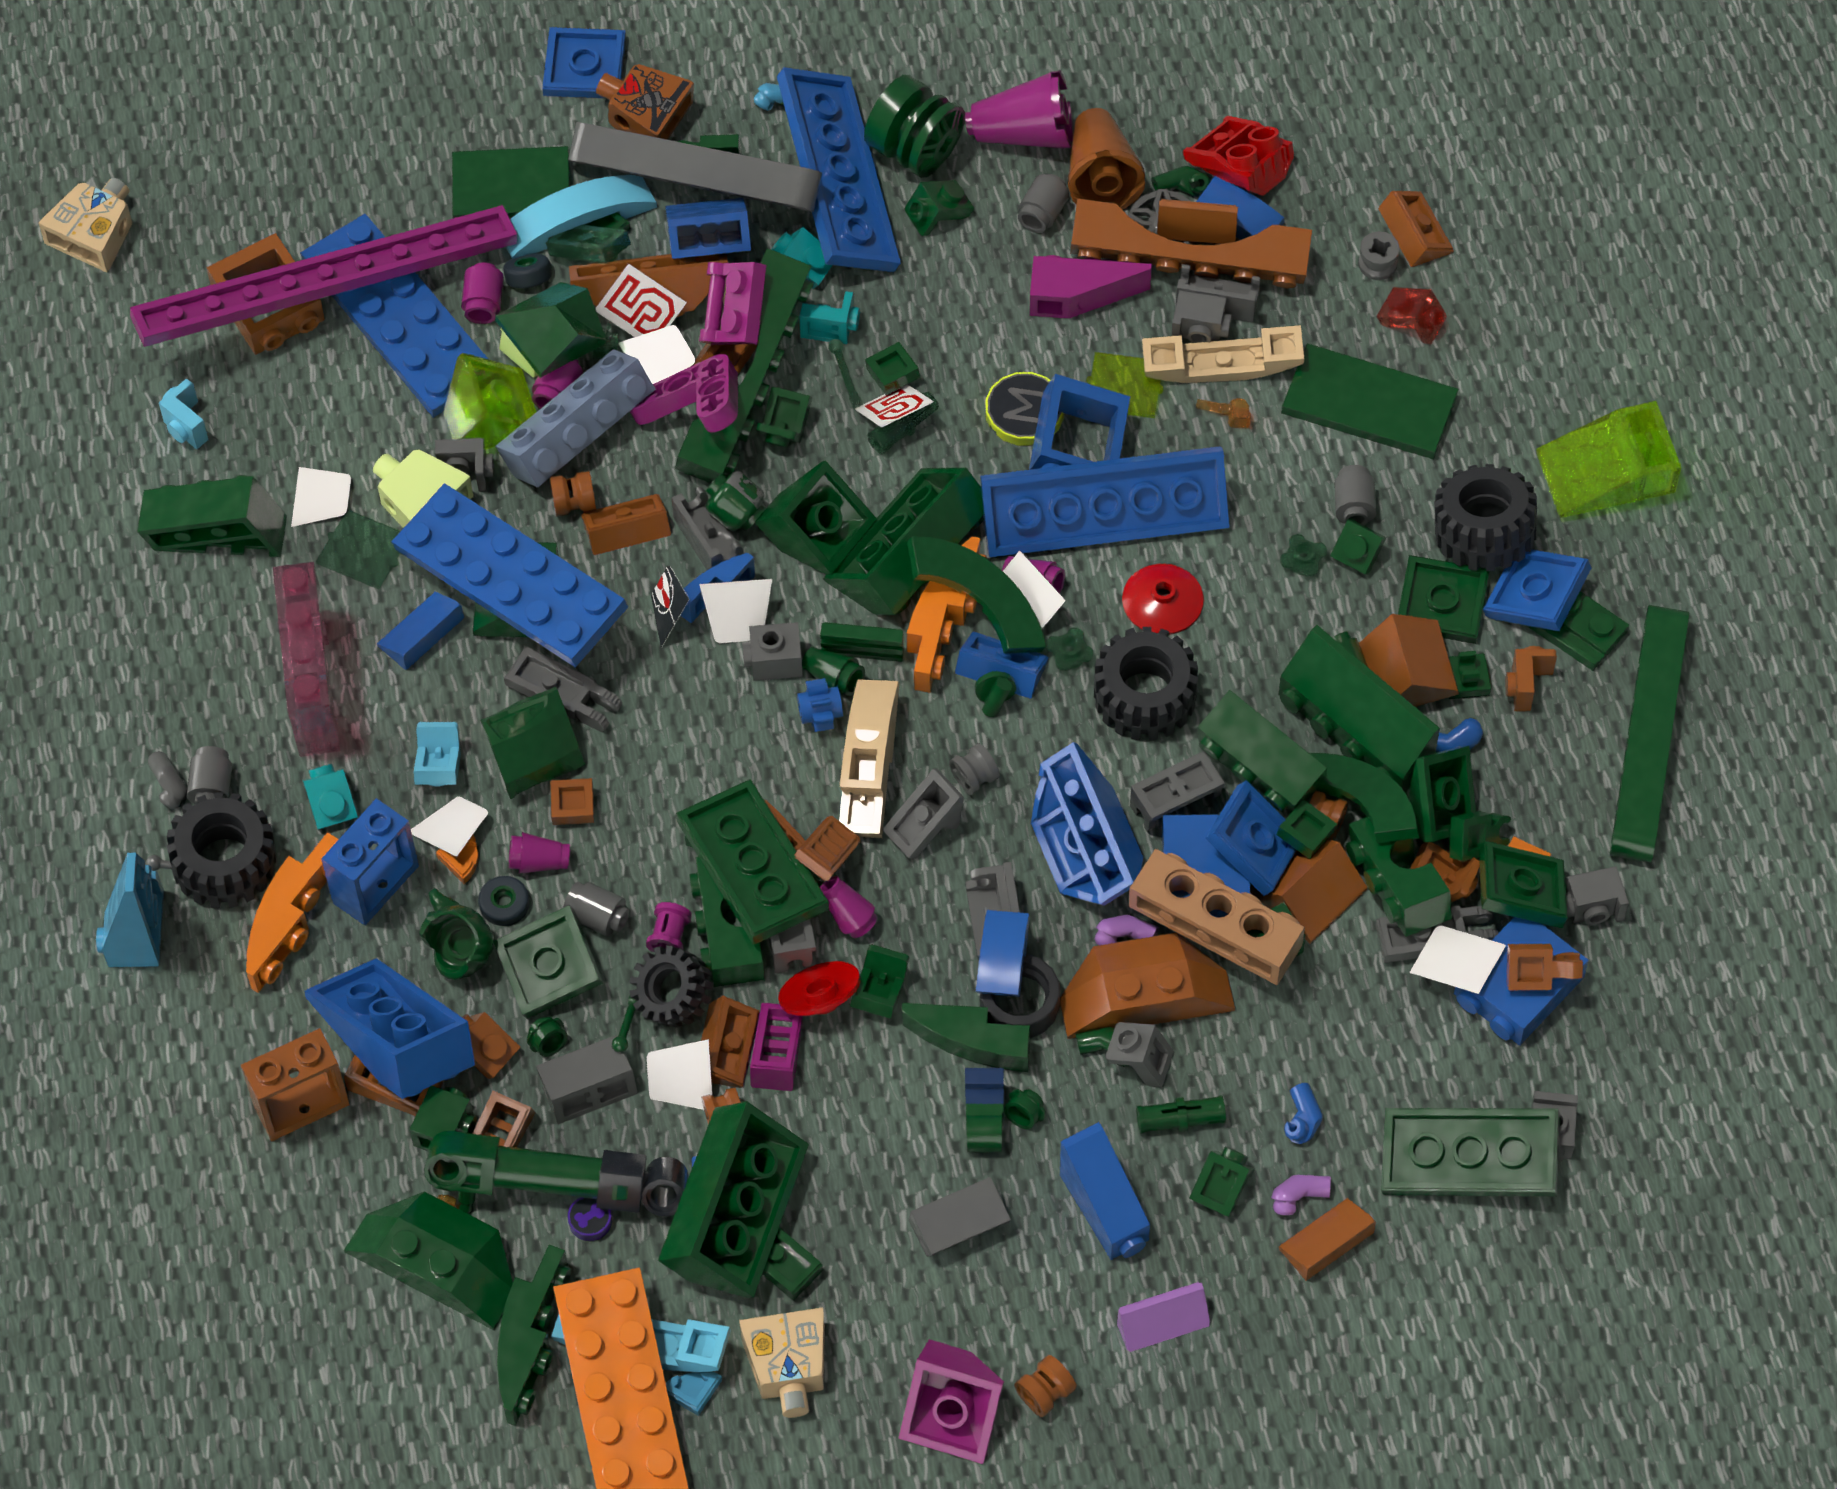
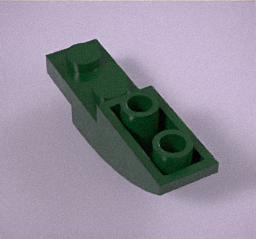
M548 1245L532 1283L515 1277L501 1319L497 1347L498 1382L507 1424L516 1426L521 1414L526 1416L529 1414L536 1397V1390L532 1389L538 1375L545 1376L550 1368L553 1351L550 1350L548 1336L545 1331L548 1329L554 1314V1306H551L555 1296L553 1287L567 1284L571 1276V1268L568 1267L565 1250L552 1245Z

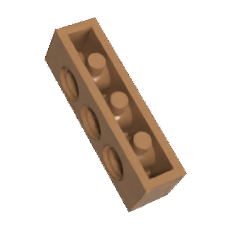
M1155 849L1130 887V908L1275 985L1279 984L1302 947L1305 927L1300 925L1298 920L1292 915L1285 912L1277 913L1267 908L1254 895L1247 892L1239 893L1229 888L1216 875L1211 873L1203 874L1191 868L1184 859L1176 854H1165ZM1184 890L1190 896L1179 898L1174 896L1172 892ZM1212 910H1222L1228 915L1218 918L1210 915L1209 912ZM1257 929L1265 935L1262 937H1252L1246 932Z

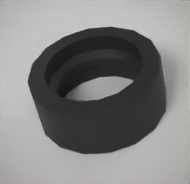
M1026 954L1023 961L1022 977L1035 980L1042 986L1045 992L1043 1006L1037 1012L1027 1016H1014L1003 1012L997 1006L995 995L980 994V1007H988V1021L991 1024L1029 1025L1030 1038L1044 1033L1055 1022L1060 1009V984L1052 967L1042 959Z

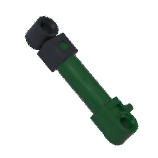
M443 1131L431 1139L424 1167L425 1178L429 1184L445 1191H458L459 1209L465 1213L472 1211L476 1193L492 1195L493 1188L500 1187L597 1199L596 1208L635 1213L640 1212L642 1201L645 1208L652 1214L661 1217L671 1216L676 1213L688 1180V1170L685 1165L672 1157L654 1159L646 1169L647 1156L644 1154L604 1150L603 1158L514 1148L499 1146L500 1137L457 1131ZM442 1159H450L454 1162H446ZM659 1185H668L671 1188H663Z

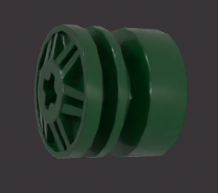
M902 75L883 91L874 104L865 126L864 141L868 146L887 158L897 156L899 165L909 168L916 176L927 178L940 167L954 150L965 124V111L955 102H949L943 95L933 96L930 87L914 77Z

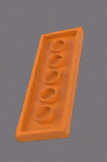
M640 1267L554 1286L596 1489H689Z

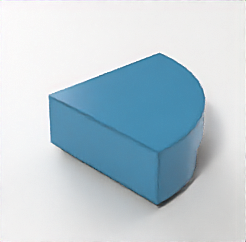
M712 1371L677 1375L665 1383L668 1397L670 1400L699 1416L722 1382V1376Z

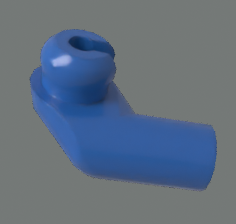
M1473 718L1463 720L1448 734L1439 732L1436 753L1460 746H1469L1472 749L1480 742L1483 736L1481 724Z
M1309 1083L1298 1084L1290 1090L1297 1113L1291 1122H1286L1284 1131L1287 1138L1295 1144H1303L1310 1141L1323 1121V1114Z

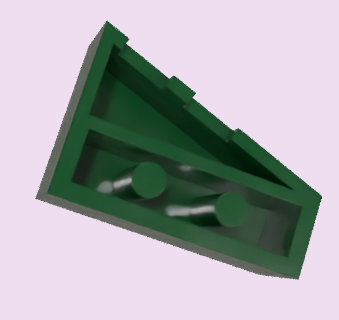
M238 475L231 479L201 480L194 484L164 485L161 488L144 490L137 532L154 551L206 553L207 546L229 547L231 548V555H244L245 548L268 549L270 557H281L287 515L254 476Z
M1231 690L1225 694L1197 727L1199 747L1231 769L1233 774L1242 782L1247 780L1263 792L1264 798L1281 812L1287 809L1292 813L1302 800L1307 801L1327 778V767Z

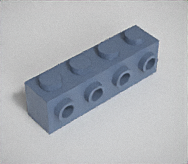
M613 349L495 447L515 478L539 487L656 389L638 358Z

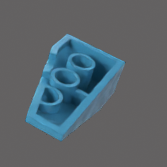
M127 853L105 910L104 927L97 928V952L104 954L108 967L159 966L164 889L158 872L152 871L150 865H145L144 859L137 853Z

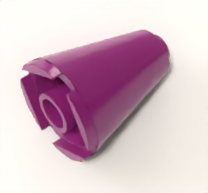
M1061 70L1053 71L972 103L971 112L965 113L968 135H975L976 141L983 143L1060 149L1071 148V141H1073L1070 101H1066L1065 94L1060 92V90L1067 89Z

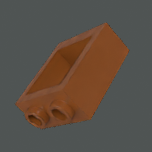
M274 233L206 267L210 285L295 261L278 235ZM316 299L284 308L254 323L252 318L234 323L254 354L257 355L264 350L271 351L277 349L283 344L284 340L300 332L308 333L314 330L325 318L321 299Z
M320 1028L240 1065L253 1106L271 1142L350 1105L338 1062ZM296 1071L299 1072L298 1076L295 1078H291L289 1076V1074L294 1073ZM302 1107H309L310 1110L307 1113L300 1112Z

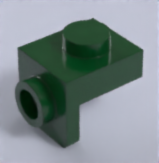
M956 180L920 182L904 210L919 234L927 236L930 235L938 221L965 219L970 216L974 206Z
M772 386L763 422H758L756 429L761 434L766 435L765 442L788 448L789 441L800 443L812 397Z
M869 945L860 974L861 982L857 991L852 995L850 1007L891 1019L904 985L910 957L907 954L877 945Z

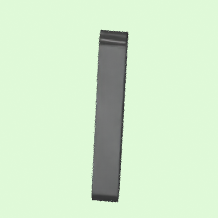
M576 122L568 158L569 161L578 164H589L601 169L812 212L815 209L822 178V172L809 168L582 122Z

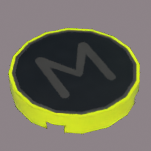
M1016 372L1002 377L991 387L986 397V421L989 427L991 425L992 429L996 431V435L999 438L1017 446L1034 444L1042 395L1051 381L1050 379L1033 372ZM1059 411L1054 434L1059 431L1064 419V413Z

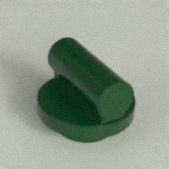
M988 672L975 683V694L980 701L984 702L982 711L988 717H996L1004 701L1009 700L1016 692L1015 679L1005 672Z

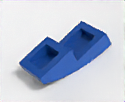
M1214 176L1196 201L1236 205L1238 207L1236 237L1241 240L1256 235L1271 225L1282 226L1284 224V217L1272 207L1244 189L1226 182L1217 176Z
M749 553L738 555L717 564L699 575L684 588L689 601L680 616L692 623L706 608L699 584L752 580L755 577L754 557Z
M986 911L976 984L977 993L1020 997L1023 961L1027 951L1029 913Z

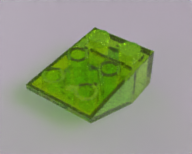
M1657 401L1617 409L1536 448V454L1559 518L1676 493L1682 468Z

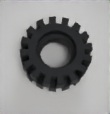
M660 946L653 948L655 955L647 952L642 956L646 961L645 965L636 963L634 969L640 972L638 978L630 977V984L637 986V989L629 991L630 998L637 1000L633 1004L635 1009L643 1012L641 1015L645 1018L668 1027L673 1026L677 1028L682 1027V1022L688 1025L695 1022L691 1014L701 1016L705 1010L700 1007V1004L702 1002L709 1004L711 997L705 995V990H713V982L705 980V978L712 976L710 970L703 967L705 962L701 958L674 946H666V949ZM678 971L681 975L680 990L672 1001L664 1002L661 998L663 981L671 972Z

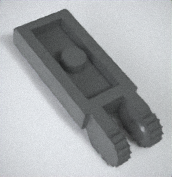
M529 647L523 649L504 677L506 686L528 697L556 687L567 716L574 720L578 718L582 723L601 732L606 730L610 722H608L606 716L586 706L588 700L591 698L596 704L615 713L616 711L618 712L623 703L616 694L597 685L594 679Z
M1453 906L1451 907L1452 919L1438 924L1491 941L1498 934V930L1492 928L1466 932L1465 926L1484 924L1493 920V912L1483 910L1482 906L1466 908ZM1387 917L1376 919L1375 926L1384 963L1418 958L1437 925L1405 937L1396 922L1390 923Z

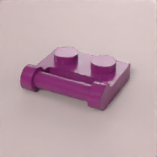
M708 262L707 275L710 276L705 327L700 329L699 342L714 345L757 344L766 273L765 264L756 262ZM725 284H726V294H725L724 311H723V315H722L723 301H724V292H725Z

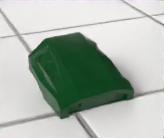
M556 687L517 701L511 706L480 720L510 799L537 784L564 775L585 765Z

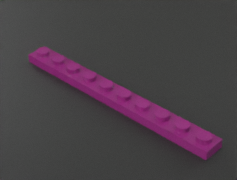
M503 205L136 305L130 307V318L143 346L146 347L517 244V233Z

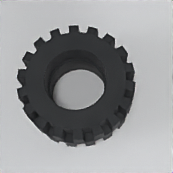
M1485 464V467L1472 465L1468 466L1466 471L1459 469L1453 472V478L1446 477L1441 482V488H1438L1434 501L1436 543L1439 548H1442V554L1446 558L1453 557L1454 564L1460 567L1464 564L1469 565V569L1475 571L1478 568H1486V571H1495V567L1501 566L1505 569L1512 566V561L1520 562L1525 558V551L1531 552L1533 549L1534 540L1537 538V496L1534 493V487L1531 482H1525V476L1521 473L1513 474L1511 473V468L1505 466L1494 468V464Z
M1143 627V631L1137 633L1134 628L1125 630V637L1122 638L1118 634L1110 639V646L1104 645L1100 650V659H1096L1094 676L1096 710L1098 713H1103L1102 721L1107 726L1115 723L1116 733L1123 736L1126 730L1130 731L1131 739L1140 740L1141 734H1148L1149 741L1158 740V732L1163 731L1166 737L1174 734L1175 724L1182 728L1187 723V715L1192 716L1195 709L1198 665L1197 661H1193L1194 653L1190 647L1183 648L1184 640L1178 636H1175L1173 639L1169 638V631L1160 629L1159 633L1151 632L1152 627ZM1149 673L1159 676L1168 685L1157 692L1141 693L1128 687L1124 681L1136 674Z
M218 792L214 793L215 798L207 800L205 795L197 797L198 804L192 806L188 802L182 807L183 816H174L171 821L173 829H169L167 832V850L173 877L176 884H180L181 891L187 897L193 894L194 902L203 905L208 900L210 901L211 908L220 909L221 902H228L229 908L237 907V900L244 897L247 903L255 899V889L263 892L268 886L266 877L273 878L275 873L274 863H277L271 824H268L264 811H258L256 803L250 799L243 803L241 795L232 793L230 798H224V793ZM231 839L244 845L237 855L224 861H211L200 856L206 846L217 840Z

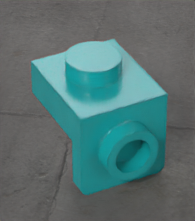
M804 227L791 235L785 232L771 249L811 265L808 280L814 282L812 289L820 284L832 267V265L825 264L820 241Z
M331 763L308 770L310 778L302 780L317 829L358 817L344 769L334 770Z

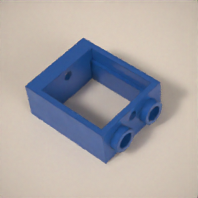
M1054 374L1042 395L1029 470L1093 462L1052 449L1058 411L1109 426L1104 461L1120 459L1130 396Z
M377 798L321 858L333 904L364 926L419 867L409 820ZM373 844L378 845L374 850L369 849ZM382 882H386L388 884L387 887L383 889L379 888L378 885Z

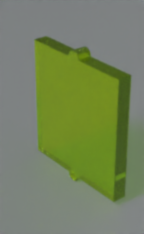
M1095 352L1091 376L1087 377L1086 383L1130 396L1127 415L1155 418L1158 395L1163 393V386L1160 385L1161 380L1145 376L1144 358Z

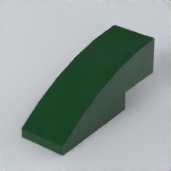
M902 1003L903 1026L932 1045L974 1063L994 1068H1004L1005 1070L1028 1072L1030 1054L1029 1025L991 1024L988 1021V1007Z

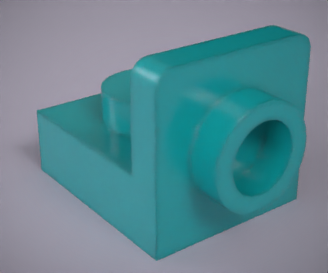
M845 291L842 309L833 308L825 304L812 305L802 303L800 338L847 344L850 330L857 331L860 319V308L854 307V292Z

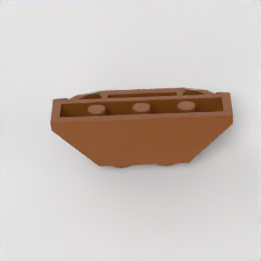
M726 253L672 259L671 254L590 263L587 265L569 266L571 285L588 288L593 304L597 307L626 266L630 264L687 302L677 315L679 317L687 311H694L708 295L710 276L707 275L708 262L728 263Z
M1178 933L1093 946L1060 997L1067 1039L1076 1038L1078 1033L1106 1027L1115 1028L1119 1022L1154 1025L1235 1011L1226 970Z

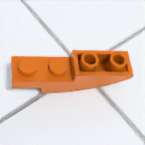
M972 536L961 545L980 554V538ZM980 554L987 559V555ZM929 581L921 594L906 633L907 652L918 654L914 668V690L930 693L933 680H941L945 665V656L940 655L942 644L950 645L954 624L964 626L967 612H975L977 601L965 591L958 592L946 585Z
M328 832L303 863L290 856L287 857L276 872L260 902L250 931L246 961V973L251 989L257 993L260 992L266 983L272 984L276 981L283 969V961L291 951H299L308 938L309 928L304 911L309 912L318 902L320 890L327 882L321 858L339 840Z

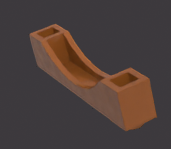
M1077 198L1070 254L1078 255V259L1093 258L1101 260V258L1120 262L1151 263L1156 265L1157 270L1167 273L1179 272V268L1182 269V264L1190 265V270H1195V275L1216 278L1218 274L1234 275V280L1243 283H1251L1252 276H1257L1264 280H1273V285L1277 287L1295 288L1297 283L1304 284L1306 278L1312 230L1271 225L1256 235L1232 243L1190 245L1169 240L1147 230L1131 219L1115 203Z

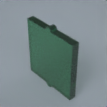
M347 509L334 532L328 533L329 540L317 558L316 564L379 590L391 568L399 564L397 558L401 553L395 549L391 541L400 533V530Z

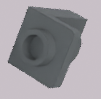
M484 438L435 440V456L437 459L466 474L475 471L478 491H487V478L494 477L493 453H486Z
M1119 1022L1115 1026L1106 1053V1059L1110 1064L1131 1065L1145 1085L1162 1088L1174 1050L1155 1025Z

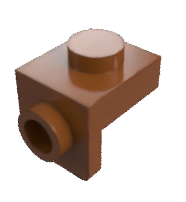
M1540 646L1515 649L1512 672H1506L1505 676L1506 697H1513L1514 711H1531L1534 697L1533 675H1553L1557 659L1555 649H1544Z
M1425 842L1421 844L1410 869L1432 863L1450 890L1451 903L1462 897L1467 898L1478 884L1479 878L1476 874L1480 867V861L1475 857L1465 862L1449 858L1450 853L1433 842Z
M486 1012L478 1013L471 1017L465 1014L462 1018L467 1020L469 1024L474 1066L486 1078H494L519 1050L520 1046Z

